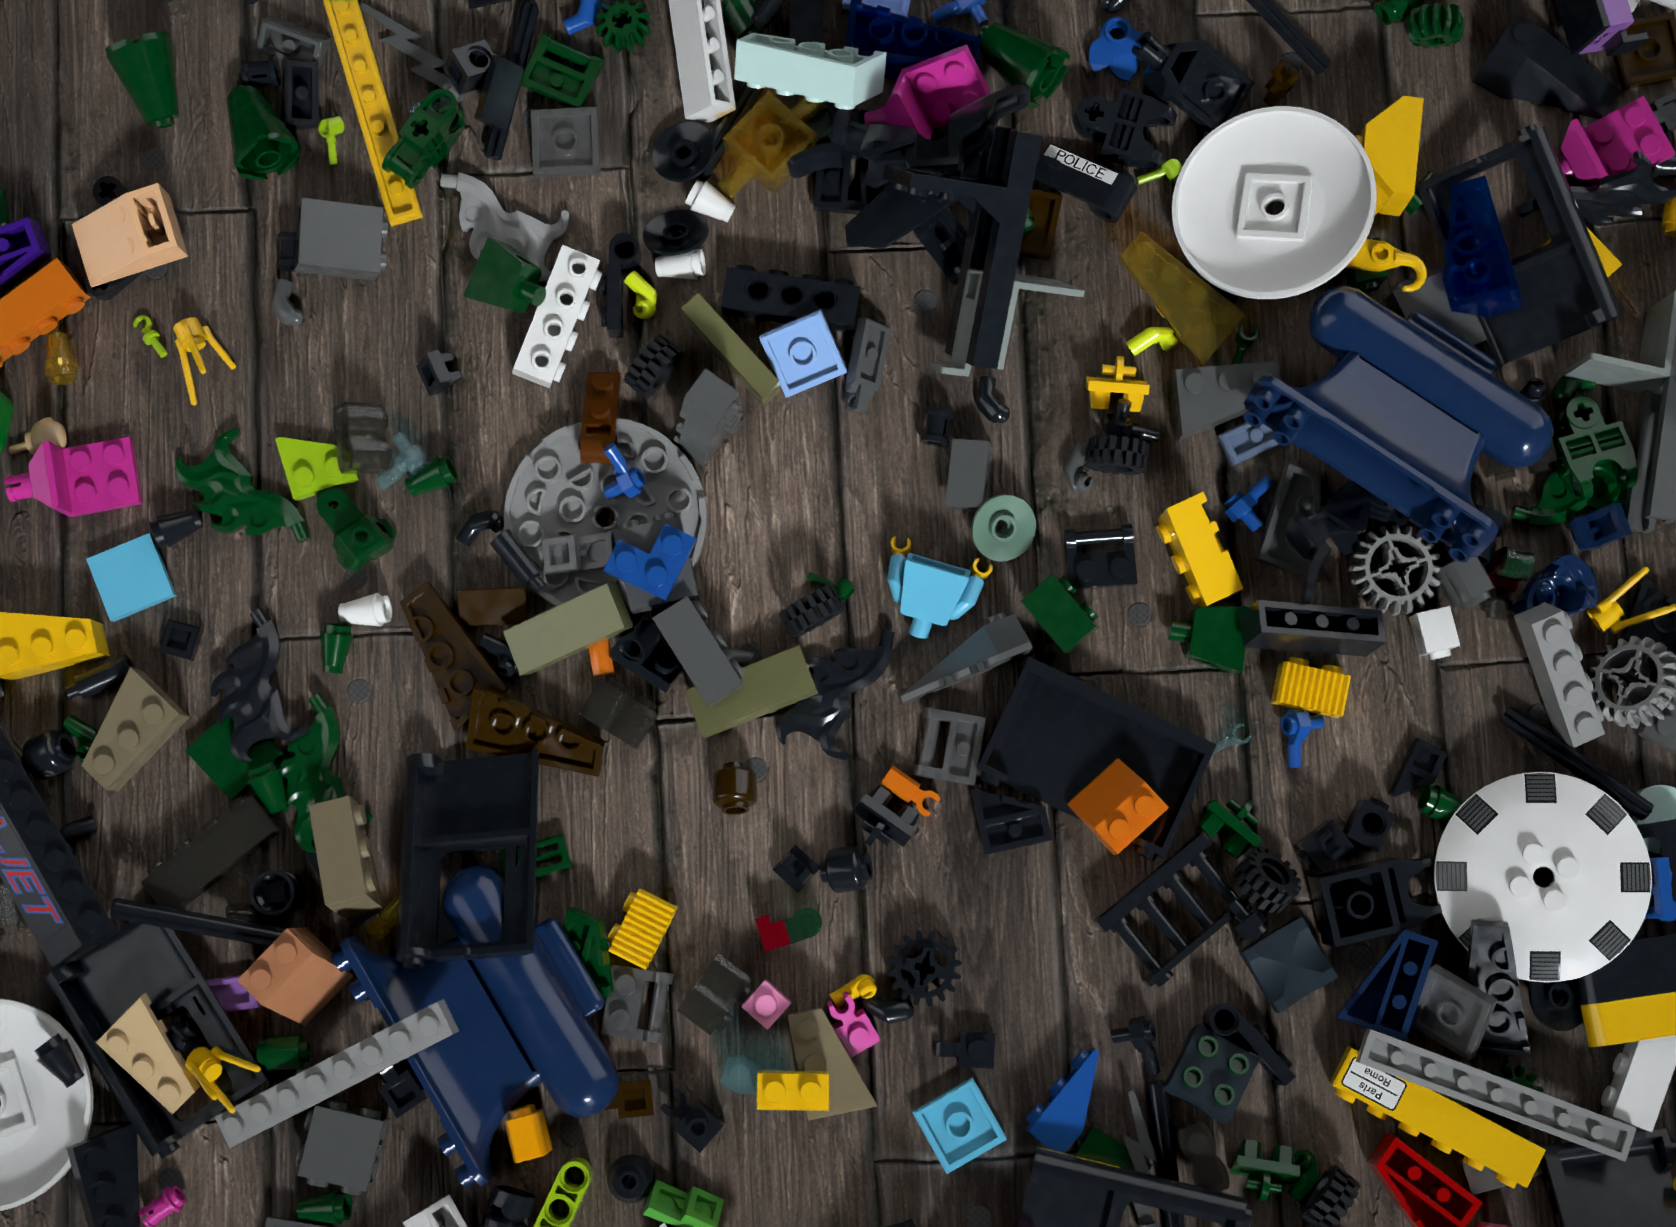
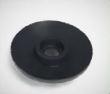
M684 121L667 128L656 140L652 150L653 166L658 174L668 181L684 182L691 180L704 172L711 163L715 153L714 138L711 132L698 122Z
M685 209L671 210L659 214L647 223L643 230V240L646 247L654 253L670 256L690 252L703 244L709 234V225L706 218L698 212Z
M1575 979L1560 982L1530 981V1006L1536 1018L1545 1027L1554 1031H1569L1583 1022Z

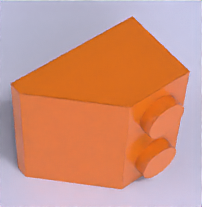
M1118 758L1067 804L1112 855L1119 854L1169 808L1141 777Z

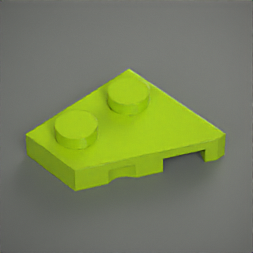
M284 437L275 438L292 497L295 501L321 494L327 489L340 488L360 481L352 451L349 447Z

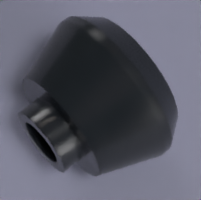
M633 1154L618 1158L611 1165L607 1175L610 1192L615 1198L625 1203H637L644 1200L649 1195L655 1181V1174L651 1164L645 1158ZM636 1183L634 1187H630L631 1184Z

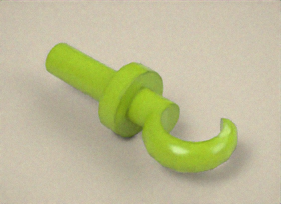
M146 315L136 317L133 321V327L137 328L140 321L146 320V326L142 329L144 334L142 340L146 345H152L161 358L165 357L168 353L159 342V333L156 330H151V319Z

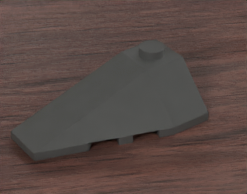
M1001 612L985 619L987 625L982 626L900 696L901 704H907L1027 656L1033 647L1015 614L1006 617L1005 613Z

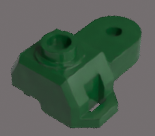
M327 489L319 495L316 502L318 514L334 534L332 545L336 550V559L344 569L350 568L351 571H357L370 561L377 560L393 549L397 533L387 519H376L375 516L362 514L350 497L340 489ZM333 504L338 505L336 509L330 508V506ZM380 527H383L387 533H383Z

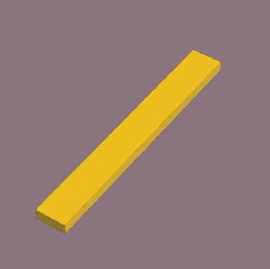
M323 0L389 224L393 227L422 218L423 214L415 188H408L405 186V181L393 172L387 173L382 169V163L386 154L400 138L359 1Z

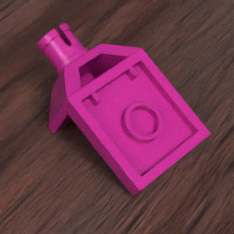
M966 44L901 69L886 105L875 111L866 112L864 115L865 125L889 124L912 127L916 129L917 134H921L924 138L931 140L934 129L949 124L950 114L991 93Z
M1642 96L1582 128L1577 118L1572 120L1561 146L1563 156L1559 157L1558 160L1567 182L1576 179L1580 186L1592 187L1601 178L1635 168L1637 164L1633 162V153L1636 151L1642 152L1651 161V168L1672 158L1676 154L1646 98Z
M131 437L65 449L50 441L42 442L28 464L29 472L7 475L4 479V485H11L12 487L5 489L7 497L11 502L33 497L68 517L143 504L134 441Z

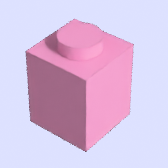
M765 979L741 1007L768 1030L791 1004V1001Z

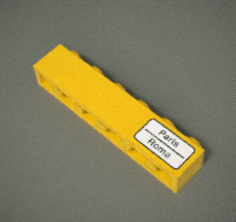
M1347 1046L1329 1081L1332 1086L1336 1087L1335 1095L1352 1104L1356 1098L1368 1104L1367 1112L1382 1120H1386L1388 1115L1399 1120L1398 1128L1415 1137H1418L1421 1132L1433 1138L1430 1145L1447 1154H1450L1451 1150L1454 1149L1465 1155L1462 1160L1464 1163L1481 1172L1484 1166L1497 1172L1496 1180L1515 1189L1517 1183L1526 1188L1528 1187L1546 1151L1544 1148L1434 1090L1356 1062L1359 1051Z

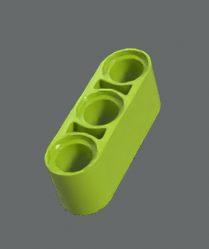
M579 1157L572 1158L562 1166L533 1227L571 1226L593 1177V1168L587 1160ZM576 1166L583 1170L585 1176L583 1183L573 1184L569 1181L567 1171L570 1167ZM562 1199L568 1203L569 1214L567 1216L560 1217L553 1212L552 1203L554 1200Z

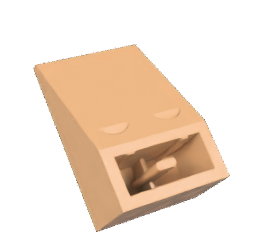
M159 183L127 192L72 224L91 287L188 257L170 195Z

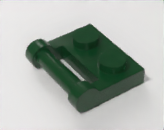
M544 32L522 75L521 86L569 107H583L597 77L603 70L605 57L598 54L591 56L554 40L553 35ZM550 52L586 67L585 74L546 58V55Z

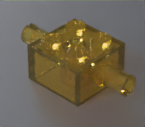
M768 91L723 137L725 152L737 162V165L718 183L720 189L724 193L727 191V196L733 199L751 179H756L768 191L774 194L791 176L787 168L788 160L801 151L818 146V135L805 123L824 105V102H809L803 96L790 110ZM768 141L771 144L767 146L765 142Z

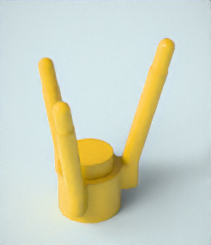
M190 317L176 323L173 330L177 337L174 342L179 351L190 403L195 406L197 405V398L187 352L192 353L201 374L206 373V368L199 350L205 347V340L209 342L230 369L234 370L236 364L213 337L209 326L202 327L198 318Z
M1645 566L1609 597L1597 603L1596 608L1588 609L1587 614L1599 631L1603 633L1611 629L1616 634L1626 627L1676 611V603L1623 621L1620 620L1624 612L1616 600L1649 572V568Z
M215 1046L211 1051L206 1047L196 1048L188 1055L185 1062L186 1068L196 1077L212 1100H217L218 1098L230 1113H234L236 1108L214 1082L222 1073L221 1060L254 1072H259L261 1070L260 1066L225 1053L218 1046Z

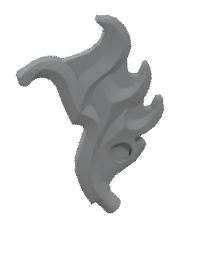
M460 172L458 175L442 173L441 187L456 188L457 192L461 194L460 226L463 232L473 229L469 246L476 260L479 259L485 242L489 237L515 248L541 269L542 275L539 282H548L551 271H548L545 267V256L553 241L565 234L569 224V212L566 210L562 211L559 221L552 225L545 224L518 210L513 213H507L502 209L493 191L484 182Z

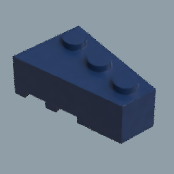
M1405 929L1402 930L1335 1018L1406 1042L1438 941Z

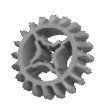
M1398 524L1391 525L1389 532L1382 525L1377 528V535L1372 531L1365 534L1367 542L1362 540L1357 542L1356 547L1360 552H1353L1350 555V559L1358 563V565L1348 567V572L1358 574V577L1350 581V585H1361L1362 589L1356 593V596L1361 598L1367 594L1370 597L1366 601L1367 607L1370 608L1378 602V610H1382V613H1385L1388 607H1390L1392 616L1398 615L1401 608L1405 614L1413 612V605L1421 608L1425 606L1424 598L1431 599L1435 595L1430 587L1439 586L1440 581L1432 575L1438 573L1442 567L1433 566L1432 562L1438 560L1440 555L1438 553L1430 555L1428 550L1434 544L1427 542L1423 545L1420 542L1423 538L1419 533L1412 537L1411 526H1406L1400 533ZM1393 544L1406 548L1414 557L1406 558L1402 556L1398 547H1394ZM1380 546L1382 550L1380 555L1381 566L1375 571L1370 572L1371 557L1376 548ZM1392 565L1393 567L1408 566L1398 574L1395 572L1382 574ZM1419 568L1417 586L1409 593L1407 587L1410 585L1409 573ZM1375 582H1386L1391 587L1392 592H1396L1397 596L1384 592Z
M1631 636L1629 643L1624 639L1618 638L1617 648L1606 645L1608 654L1605 657L1596 655L1597 661L1600 662L1598 667H1589L1590 672L1595 675V677L1591 678L1593 684L1591 694L1606 720L1609 722L1614 721L1620 727H1625L1628 723L1630 727L1638 729L1641 722L1646 726H1652V716L1659 720H1664L1662 710L1665 708L1675 710L1674 705L1670 701L1672 698H1676V656L1671 651H1667V647L1661 642L1655 643L1649 637H1645L1641 641L1639 637ZM1653 660L1658 671L1657 682L1651 679L1653 669L1650 666ZM1613 682L1617 683L1619 687L1617 692L1619 699L1617 703L1614 700L1612 692Z

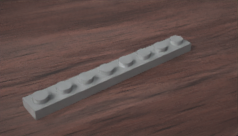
M442 999L236 1105L234 1113H230L227 1110L215 1116V1119L228 1147L231 1148L459 1032V1029L445 1000Z
M1369 1028L1366 1029L1356 1058L1358 1063L1625 1162L1637 1129L1636 1127Z

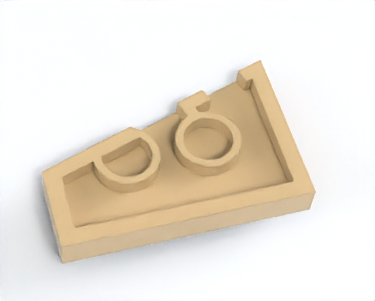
M145 992L96 1043L173 1114L200 1086L194 1075L186 1068V1061L180 1051L174 1050L165 1034L168 1030L162 1020H157L149 1006L151 1001Z

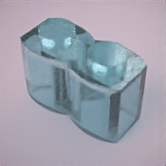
M733 1054L727 1057L720 1083L730 1091L740 1094L754 1093L757 1096V1073L759 1070H789L777 1065L762 1066L758 1061L749 1056Z

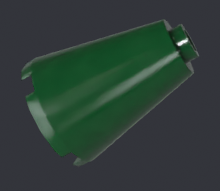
M996 22L983 27L977 37L979 52L1009 88L1020 83L1028 84L1030 88V102L1027 107L1030 109L1040 106L1036 101L1042 96L1048 99L1058 88L1067 72L1068 67L1064 65L1065 58L1070 60V55L1067 51Z
M151 32L140 34L142 39L130 41V38H126L106 47L107 60L146 124L154 125L155 129L173 126L175 124L174 119L179 117L173 46L169 33Z
M247 85L235 87L227 96L226 101L233 162L238 173L246 179L260 181L268 179L266 174L277 171L278 175L286 173L300 158L297 140L255 87Z

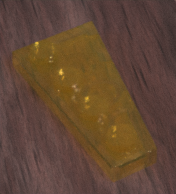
M1140 231L1119 257L1120 262L1142 291L1147 293L1154 302L1161 316L1166 318L1176 331V335L1183 345H1186L1195 356L1194 359L1200 367L1205 365L1246 315L1143 231Z

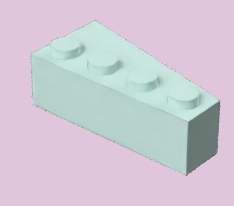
M752 33L737 39L734 79L747 82L748 87L756 89L769 87L776 89V93L780 95H803L805 100L809 102L828 101L835 103L836 108L845 110L854 109L856 105L883 92L887 52L874 51L871 56L858 55L859 48L847 46L844 49H831L828 51L825 50V43L803 42L795 46V39Z

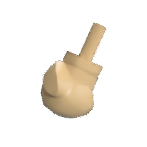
M50 417L43 418L32 426L30 432L25 433V442L9 446V452L15 454L28 450L34 455L41 443L50 441L65 449L67 444L65 428L62 423L54 421Z

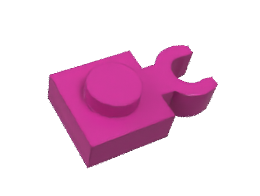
M845 991L842 993L846 1000V1005L843 1008H835L831 1001L827 1002V1008L833 1018L840 1020L833 1024V1027L852 1058L878 1043L881 1039L864 1009L861 1008L854 1012L855 1003L851 995Z

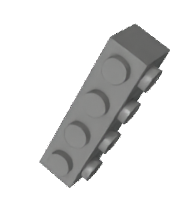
M1544 602L1515 615L1514 618L1555 736L1575 748L1604 735L1605 732L1601 724L1604 721V716L1600 707L1593 700L1591 694L1593 684L1590 677L1583 671L1580 662L1583 660V654L1578 644L1573 641L1570 632L1572 622L1568 614L1564 610Z

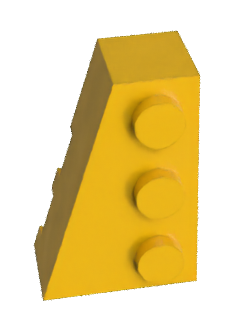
M1204 491L1166 508L1157 519L1159 525L1156 526V530L1161 541L1164 544L1169 543L1174 553L1171 556L1173 566L1179 575L1184 574L1189 586H1186V591L1191 602L1194 605L1199 604L1200 607H1210L1238 594L1243 590V586L1228 550L1223 549L1215 533L1220 531L1216 521L1210 522L1202 507V503L1207 502Z
M0 612V678L12 681L110 657L102 623L84 618Z

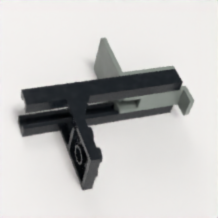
M988 124L977 179L885 165L883 179L894 182V189L907 191L909 194L928 197V194L939 196L941 199L959 201L971 212L945 353L952 356L951 362L931 360L929 368L939 373L969 377L971 366L1003 370L1019 289L1084 297L1085 290L1061 281L1016 274L1042 140L1041 135L1019 132L1018 129Z

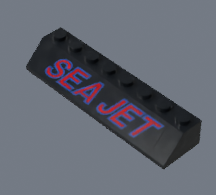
M0 728V877L48 962L54 968L117 932Z

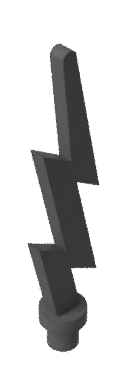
M362 3L360 5L363 11L396 34L379 40L422 63L408 70L441 87V89L452 92L457 102H461L466 97L467 93L458 94L449 77L436 71L443 68L446 61L409 42L422 38L420 35L367 4Z
M1128 1090L1127 1095L1138 1142L1122 1134L1134 1170L1150 1174L1144 1155L1156 1162L1157 1158L1135 1092ZM1132 1202L1140 1222L1136 1224L1137 1227H1158V1222L1153 1221L1148 1206Z

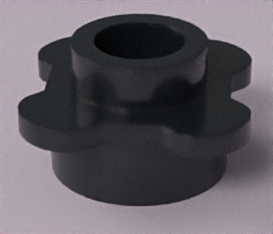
M183 1016L179 1022L174 1020L171 1023L169 1038L177 1049L186 1052L193 1050L196 1044L199 1046L204 1044L205 1039L196 1022L189 1017Z

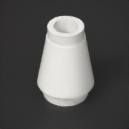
M696 180L685 201V204L692 207V211L725 222L729 221L737 206L707 181L703 183L699 180Z
M694 249L680 255L656 257V274L658 277L697 280L698 276H704L706 273L704 252L702 249Z
M379 593L341 603L338 607V615L342 624L381 627L384 623L391 621L392 606L387 595L381 596Z

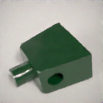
M488 237L463 296L523 314L527 311L529 303L534 306H539L543 303L546 297V290L538 285L542 275V271L538 266L511 245Z
M1249 607L1194 608L1190 613L1189 622L1170 621L1168 640L1186 642L1185 658L1228 673L1238 674L1243 671L1246 647H1243L1239 615Z

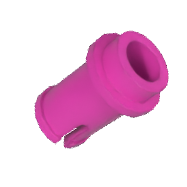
M178 1186L165 1187L162 1190V1195L139 1210V1217L142 1218L147 1215L148 1217L143 1219L142 1222L147 1227H155L157 1223L172 1212H180L183 1209V1205L187 1202L186 1196Z

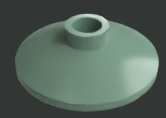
M1009 494L994 496L985 501L974 515L971 526L974 545L982 555L991 560H1013L1022 555L1031 545L1036 532V519L1031 507L1021 498ZM1003 520V528L996 531L995 526L997 522Z

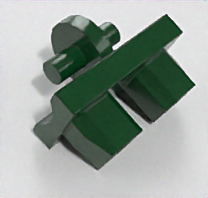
M1231 798L1226 803V806L1235 813L1232 815L1216 800L1208 801L1203 808L1206 812L1199 821L1197 828L1210 838H1213L1222 826L1230 831L1232 835L1222 846L1229 855L1238 859L1249 848H1256L1261 843L1262 839L1241 822L1243 819L1251 827L1258 822L1259 819L1249 812L1254 806V802L1247 799L1241 805Z
M1243 1139L1236 1158L1230 1164V1174L1246 1176L1245 1187L1257 1189L1258 1200L1266 1201L1269 1192L1281 1194L1282 1183L1293 1184L1295 1177H1300L1301 1166L1295 1165L1293 1147L1275 1145L1272 1148V1159L1270 1161L1260 1159V1142Z

